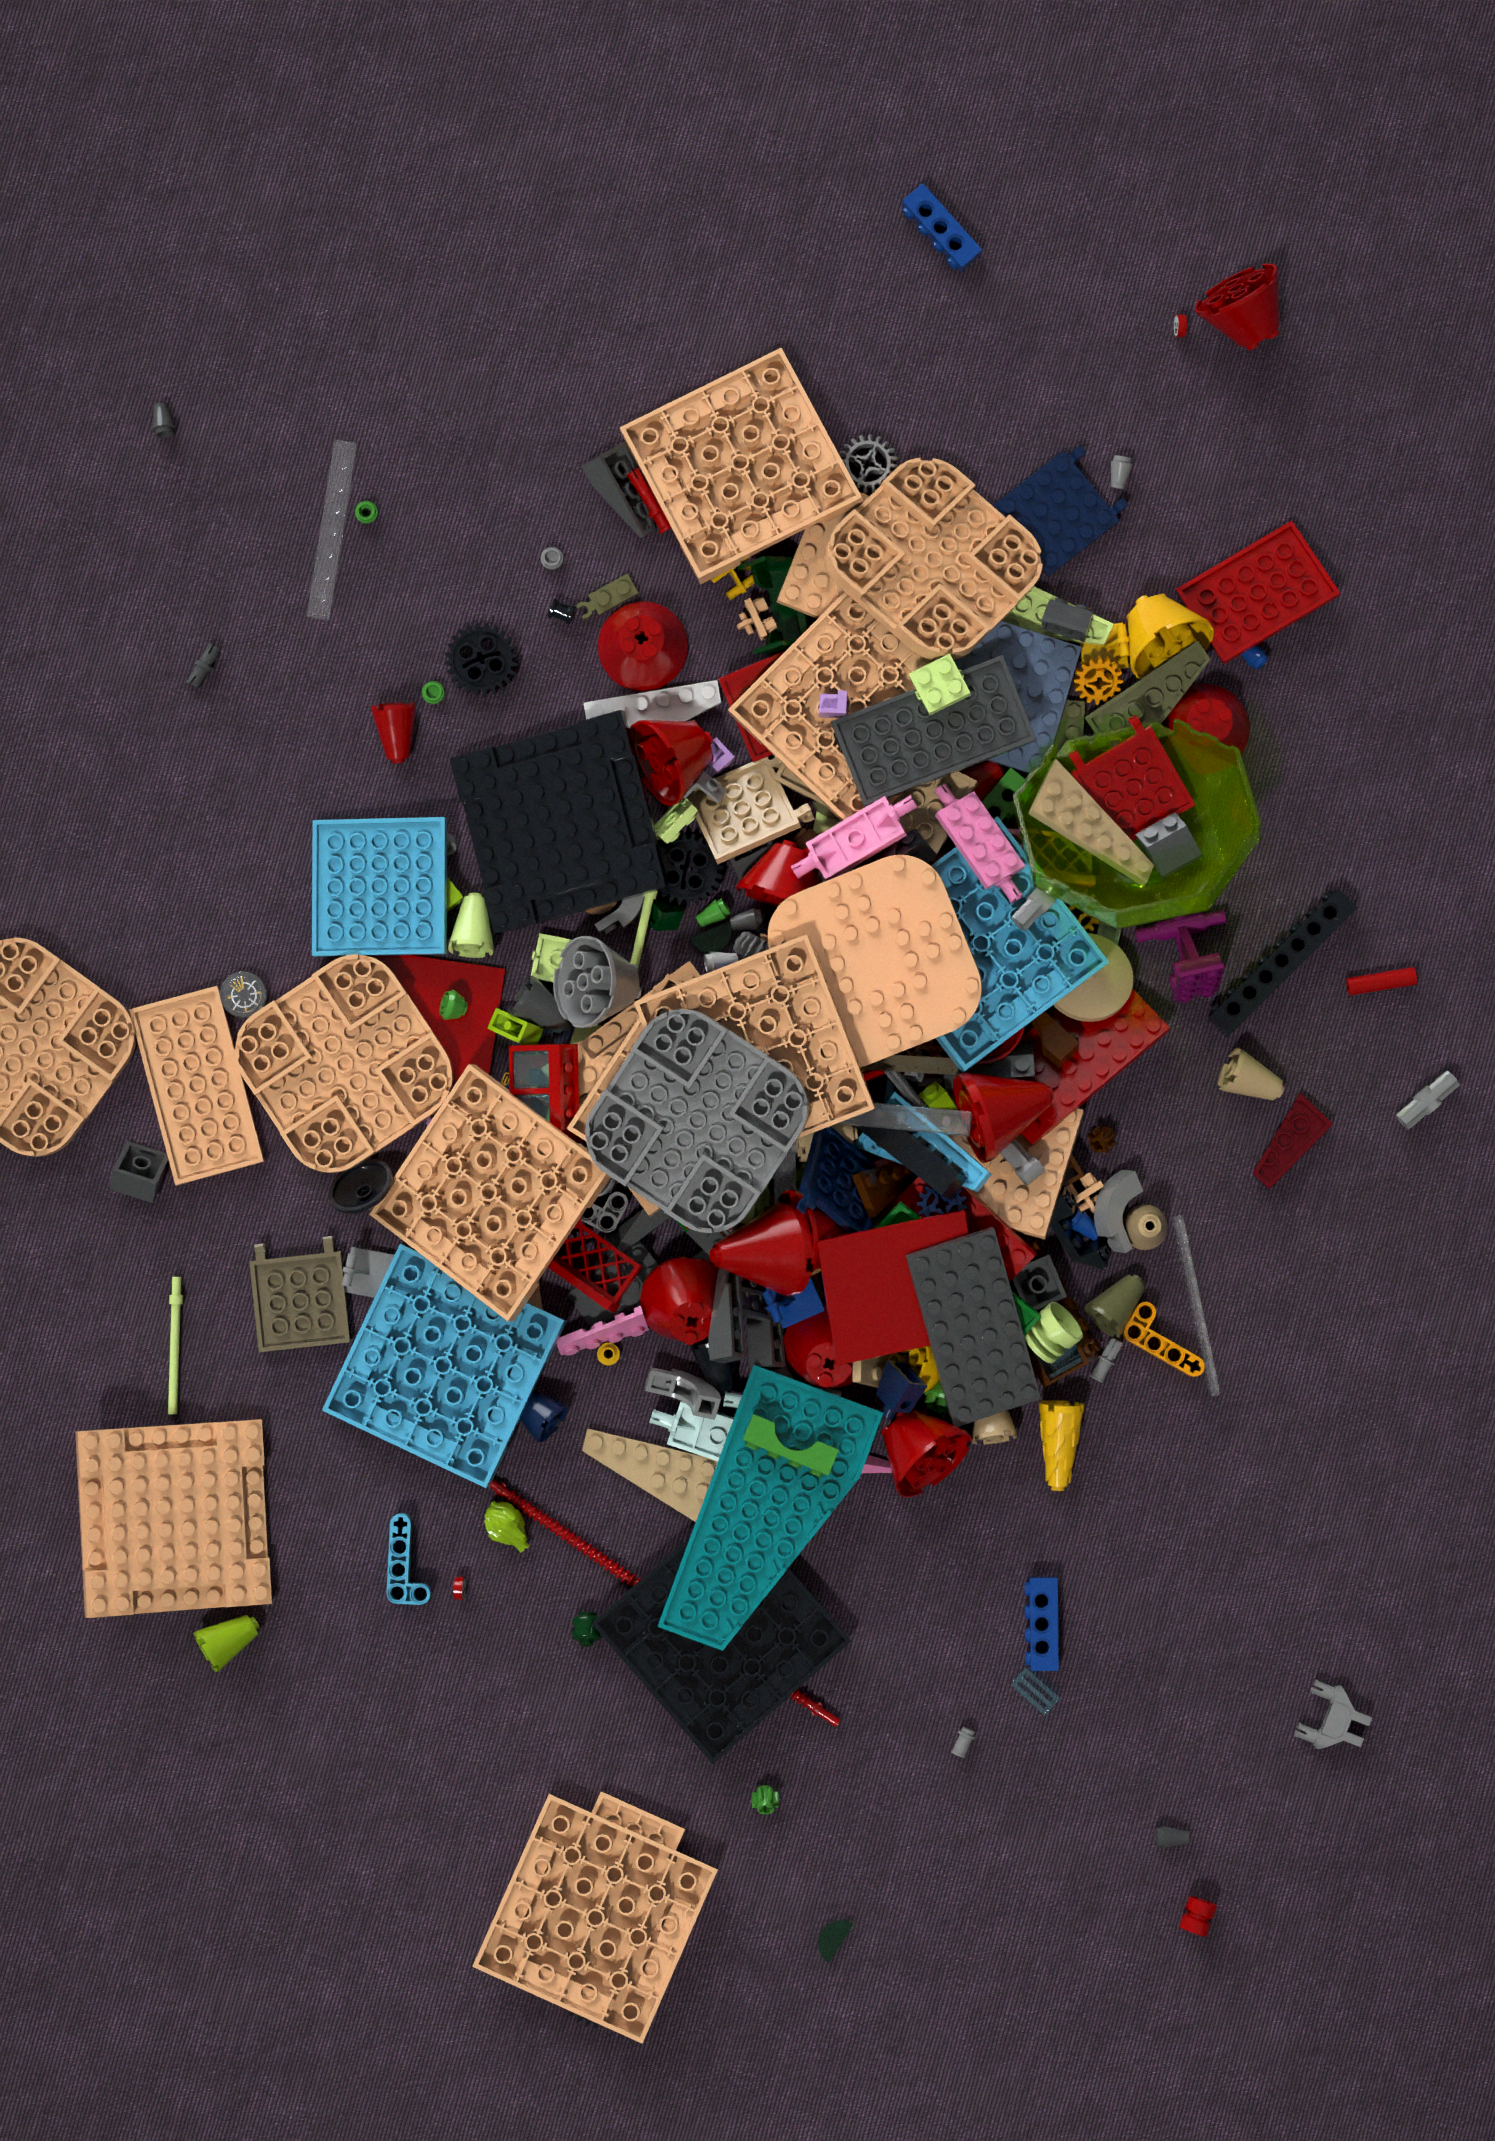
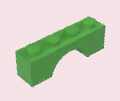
M752 1414L742 1440L747 1441L745 1446L758 1451L759 1447L768 1450L766 1455L778 1460L781 1456L789 1459L788 1464L801 1469L802 1465L811 1468L809 1473L821 1478L823 1474L829 1476L839 1451L819 1441H816L804 1450H790L779 1442L775 1433V1423L755 1414Z

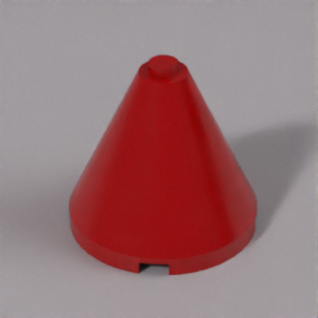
M968 1072L957 1074L953 1078V1091L960 1121H964L969 1133L966 1134L967 1140L981 1163L994 1160L1052 1104L1051 1100L1054 1099L1052 1088L1050 1086L1047 1087L1045 1083Z
M793 1203L775 1204L715 1243L709 1253L710 1260L716 1267L781 1295H798L808 1285L812 1272L811 1270L806 1271L807 1259L813 1258V1244L807 1220L804 1214L797 1208L793 1209L791 1207Z

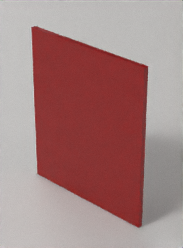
M414 955L369 956L381 961L393 971L446 1050L453 1066V1087L468 1064L476 1065L490 1075L496 1032L487 1028L495 1009H500L506 969ZM453 989L465 998V1002L468 1004L467 1011L459 1019L444 1020L439 1012L440 1003L445 992Z
M964 1209L817 1241L816 1246L818 1247L835 1363L837 1366L930 1345L905 1255L968 1235Z

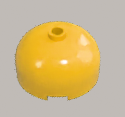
M930 1345L902 1351L903 1353L889 1354V1360L906 1362L927 1385L923 1393L932 1389L939 1382Z

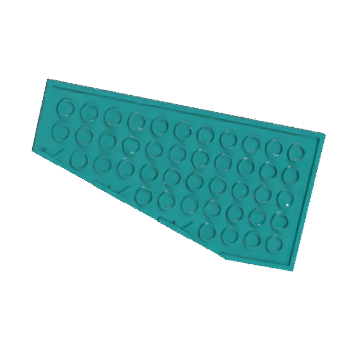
M753 1365L657 1627L723 1651L849 1490L859 1480L883 1412ZM752 1414L774 1422L775 1433L779 1442L790 1450L799 1451L807 1449L816 1441L838 1449L839 1451L829 1476L823 1474L822 1478L809 1473L811 1469L802 1465L801 1469L788 1464L789 1459L781 1456L778 1460L766 1455L768 1452L766 1449L759 1447L758 1451L745 1446L747 1441L742 1440Z

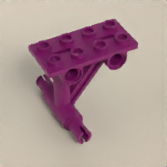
M1224 910L1208 914L1197 912L1192 915L1157 921L1154 923V926L1134 929L1137 944L1154 939L1165 941L1175 938L1181 961L1173 963L1174 974L1169 975L1173 1001L1179 1000L1180 1003L1191 1001L1192 997L1196 996L1207 998L1215 995V992L1218 991L1225 969L1224 963L1221 962L1219 953L1199 957L1191 934L1204 932L1207 930V927L1226 924Z

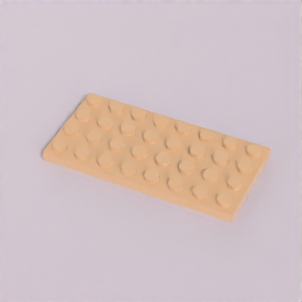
M214 986L129 1009L175 1185L265 1162L244 1081L236 1065L235 1047L219 987Z

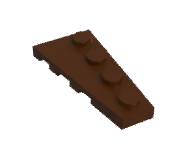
M893 1162L859 1172L852 1177L870 1219L878 1215L903 1193L918 1176L904 1165Z

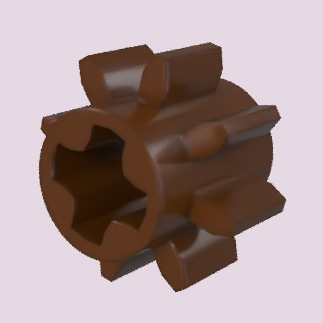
M1097 1125L1087 1135L1091 1139L1089 1141L1090 1148L1097 1153L1104 1151L1107 1154L1117 1144V1141L1113 1140L1115 1138L1114 1131L1107 1126L1100 1128Z

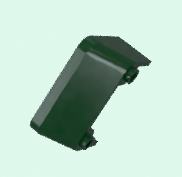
M763 556L737 566L738 570L753 571L755 584L762 589L768 590L772 616L777 625V629L767 635L766 646L754 649V654H776L788 649L817 620L814 617L776 602L794 557Z

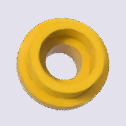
M604 1343L598 1348L597 1357L602 1364L613 1365L619 1360L620 1351L615 1344ZM608 1349L613 1352V1356L609 1359L604 1356V1352Z

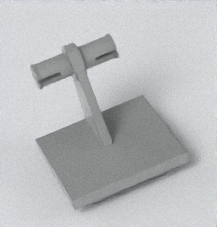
M351 1247L350 1254H347L346 1266L342 1270L344 1272L342 1285L345 1286V1292L375 1298L394 1255Z

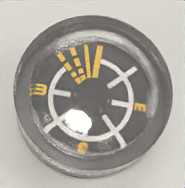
M241 971L231 974L225 979L220 989L222 1005L229 1013L239 1018H249L265 1007L268 994L265 984L259 977L250 972Z

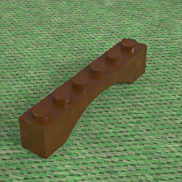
M1043 1012L1031 1021L1040 1039L1042 1054L1058 1069L1078 1052V1038L1072 1032H1067L1062 1028L1061 1022L1056 1017H1050L1046 1012Z

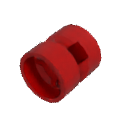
M1189 1895L1185 1907L1188 1912L1182 1915L1179 1927L1191 1933L1207 1937L1211 1927L1209 1919L1214 1918L1217 1905Z

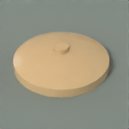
M1088 933L1109 963L1055 1003L1054 1006L1070 1018L1079 1021L1095 1022L1113 1016L1124 1006L1132 991L1133 971L1126 954L1118 945L1103 936Z

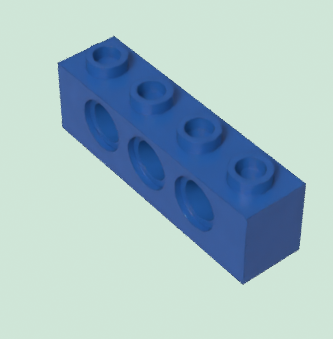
M923 183L902 200L903 214L909 220L913 219L918 224L916 226L918 231L924 237L927 235L933 241L931 244L938 253H944L947 257L946 261L952 269H958L961 273L981 256L982 249ZM921 209H928L931 215L923 217L919 211ZM942 225L945 227L946 232L939 234L934 228ZM958 242L961 248L959 250H952L949 244Z
M1029 1577V1582L1024 1583V1594L1029 1596V1605H1025V1619H1029V1628H1025V1642H1029V1652H1025V1665H1029L1031 1671H1059L1058 1578ZM1040 1594H1044L1047 1597V1603L1043 1607H1038L1035 1604V1598ZM1041 1617L1046 1618L1047 1627L1043 1630L1036 1629V1620ZM1037 1642H1047L1048 1648L1044 1653L1036 1652L1035 1646Z

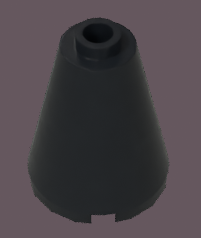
M706 1337L704 1340L690 1345V1348L707 1383L719 1392L720 1397H724L725 1392L731 1393L735 1388V1361L728 1363L710 1361L708 1353L709 1340Z

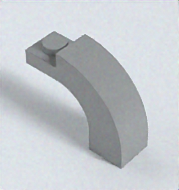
M640 895L623 900L616 911L595 923L599 933L605 932V934L612 932L617 928L616 924L618 922L626 929L639 915L645 897Z
M1121 1170L1113 1175L1100 1190L1095 1204L1094 1222L1097 1235L1107 1237L1108 1245L1114 1252L1127 1253L1133 1249L1123 1226V1212L1127 1203L1133 1197L1143 1192L1136 1172L1131 1170Z
M650 1367L645 1391L681 1400L691 1408L693 1415L715 1420L721 1397L712 1385L684 1371L673 1368L671 1371Z

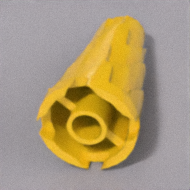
M1064 1400L1039 1401L1038 1409L1040 1411L1041 1440L1043 1441L1045 1482L1048 1481V1486H1051L1053 1491H1064L1068 1483H1071L1072 1467L1075 1460L1076 1447L1079 1442L1084 1404L1074 1401V1406H1071L1069 1401Z

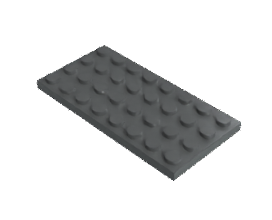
M1003 655L962 670L961 673L964 675V681L971 696L930 716L922 701H919L916 697V689L831 721L864 808L884 796L888 799L1036 741L1035 734Z
M989 1227L905 1255L952 1425L959 1427L1041 1399L995 1229Z

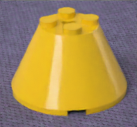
M1164 593L1151 597L1144 595L1138 598L1136 606L1126 616L1130 638V667L1136 678L1140 680L1198 640L1206 651L1214 636V629L1207 619L1168 598Z

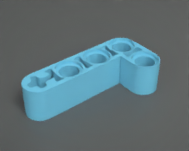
M406 1513L396 1514L390 1522L387 1597L389 1601L395 1604L421 1605L430 1600L432 1589L426 1583L410 1582L413 1523L411 1517ZM400 1517H403V1521L407 1522V1526H404L402 1529V1534L407 1533V1537H394V1533H400V1526L395 1523L400 1520ZM397 1540H402L406 1544V1550L403 1553L397 1552L394 1548ZM396 1563H400L405 1567V1573L402 1576H398L393 1572V1567ZM396 1586L401 1587L404 1591V1596L401 1599H396L392 1595V1589ZM419 1587L424 1588L427 1592V1597L424 1600H419L415 1596V1590Z

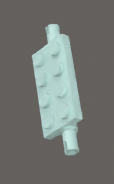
M681 1401L677 1413L673 1416L654 1409L649 1423L668 1429L670 1432L668 1445L718 1461L734 1417L717 1412L715 1420L695 1416L692 1414L691 1408Z

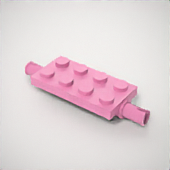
M946 783L939 786L934 793L939 797L945 808L939 810L935 816L986 890L992 886L1001 887L1011 904L1015 902L1014 900L1018 901L1023 894L1012 879L1014 874L1024 869L1025 864L975 792L961 799H956Z
M909 795L895 805H892L884 796L806 843L810 851L808 857L791 865L795 875L799 879L816 868L821 871L825 880L828 881L842 875L904 838L907 834L900 823V817L918 808L915 801Z

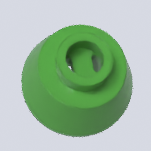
M452 989L443 995L439 1012L444 1020L459 1019L461 1015H465L468 1004L462 995Z

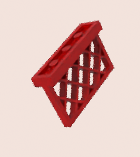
M582 1223V1228H579L580 1237L570 1239V1236H568L563 1243L566 1244L568 1256L559 1257L555 1255L548 1268L600 1306L615 1313L620 1306L618 1304L643 1266ZM595 1238L598 1249L587 1251L586 1239ZM581 1240L583 1252L572 1254L571 1242ZM612 1250L615 1262L605 1264L603 1252ZM599 1253L600 1265L589 1267L588 1255ZM583 1256L585 1268L575 1269L573 1258ZM629 1262L634 1268L629 1275L622 1276L620 1264ZM616 1265L618 1277L607 1279L605 1267ZM601 1269L602 1281L593 1282L590 1271ZM618 1281L619 1290L613 1296L609 1293L607 1283Z

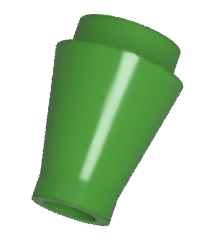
M720 898L719 900L715 899L702 912L696 915V919L700 926L704 927L726 919L727 915L731 914L723 898Z

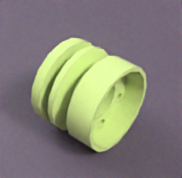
M1053 1301L1039 1312L1041 1318L1024 1336L1025 1341L1034 1353L1045 1362L1051 1364L1065 1353V1348L1070 1349L1083 1338L1082 1330L1075 1318L1062 1305Z

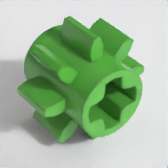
M759 1786L756 1792H752V1808H757L758 1813L771 1814L774 1812V1807H779V1792H774L771 1786Z

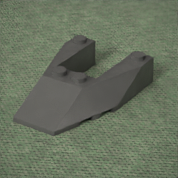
M643 1208L606 1238L608 1242L643 1266L618 1304L620 1306L615 1313L606 1310L574 1286L567 1294L590 1327L600 1321L612 1322L615 1320V1315L624 1313L625 1316L634 1313L633 1308L640 1306L639 1300L642 1285L647 1276L659 1266L640 1240L671 1218L662 1209L650 1217ZM612 1250L603 1252L605 1264L615 1262ZM704 1250L693 1257V1259L702 1258L711 1262L709 1255ZM599 1253L594 1255L589 1263V1267L600 1265ZM629 1262L620 1264L622 1276L629 1275L634 1268ZM616 1265L605 1267L607 1279L618 1277ZM601 1269L590 1271L593 1282L602 1281ZM618 1281L607 1283L609 1293L613 1296L619 1290Z
M738 1223L733 1226L731 1233L743 1226V1224ZM719 1268L708 1337L710 1361L728 1363L746 1359L743 1317H746L750 1370H752L753 1365L769 1371L786 1368L783 1327L780 1322L774 1323L770 1311L766 1309L767 1303L762 1293L767 1291L766 1288Z

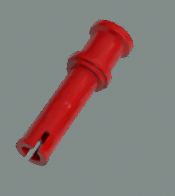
M639 467L626 476L650 511L648 512L649 518H653L660 529L658 532L662 534L669 530L671 526L650 486L640 472Z

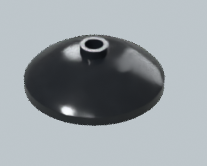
M367 1159L352 1169L340 1172L329 1188L328 1197L330 1203L337 1211L346 1214L361 1213L375 1207L387 1196L392 1187V1170L381 1160Z

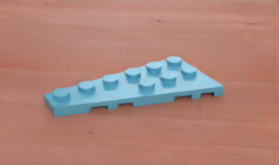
M894 1092L881 1108L883 1112L886 1113L888 1110L899 1119L896 1122L900 1125L905 1123L911 1127L916 1138L922 1136L930 1142V1149L933 1151L938 1149L947 1156L945 1160L949 1164L953 1161L963 1168L961 1173L968 1179L962 1187L979 1192L992 1175L991 1172L898 1093ZM864 1133L859 1136L853 1145L858 1149L902 1164Z

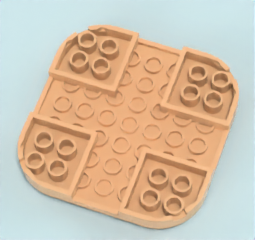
M915 458L898 466L872 495L856 510L853 509L836 526L826 547V566L834 582L913 652L934 661L948 654L951 655L953 660H957L969 654L1032 591L1042 571L1041 549L1034 536L1010 514L1007 517L1003 516L973 490L975 484L954 466L935 458L932 461Z
M893 855L882 858L791 895L777 907L771 917L768 927L769 949L809 934L826 983L860 1068L959 1029L973 1017L979 1006L982 996L981 975L958 921L945 884L937 871L919 858L908 855Z
M24 938L0 940V1143L22 1155L32 1157L47 1156L60 1151L72 1141L131 1060L136 1046L134 1024L130 1013L123 1004L43 946Z
M359 954L346 955L335 959L312 974L306 981L250 1016L238 1032L234 1049L236 1065L241 1076L280 1131V1135L292 1153L309 1168L327 1173H338L354 1168L435 1114L451 1092L454 1081L453 1066L449 1055L396 975L381 961Z

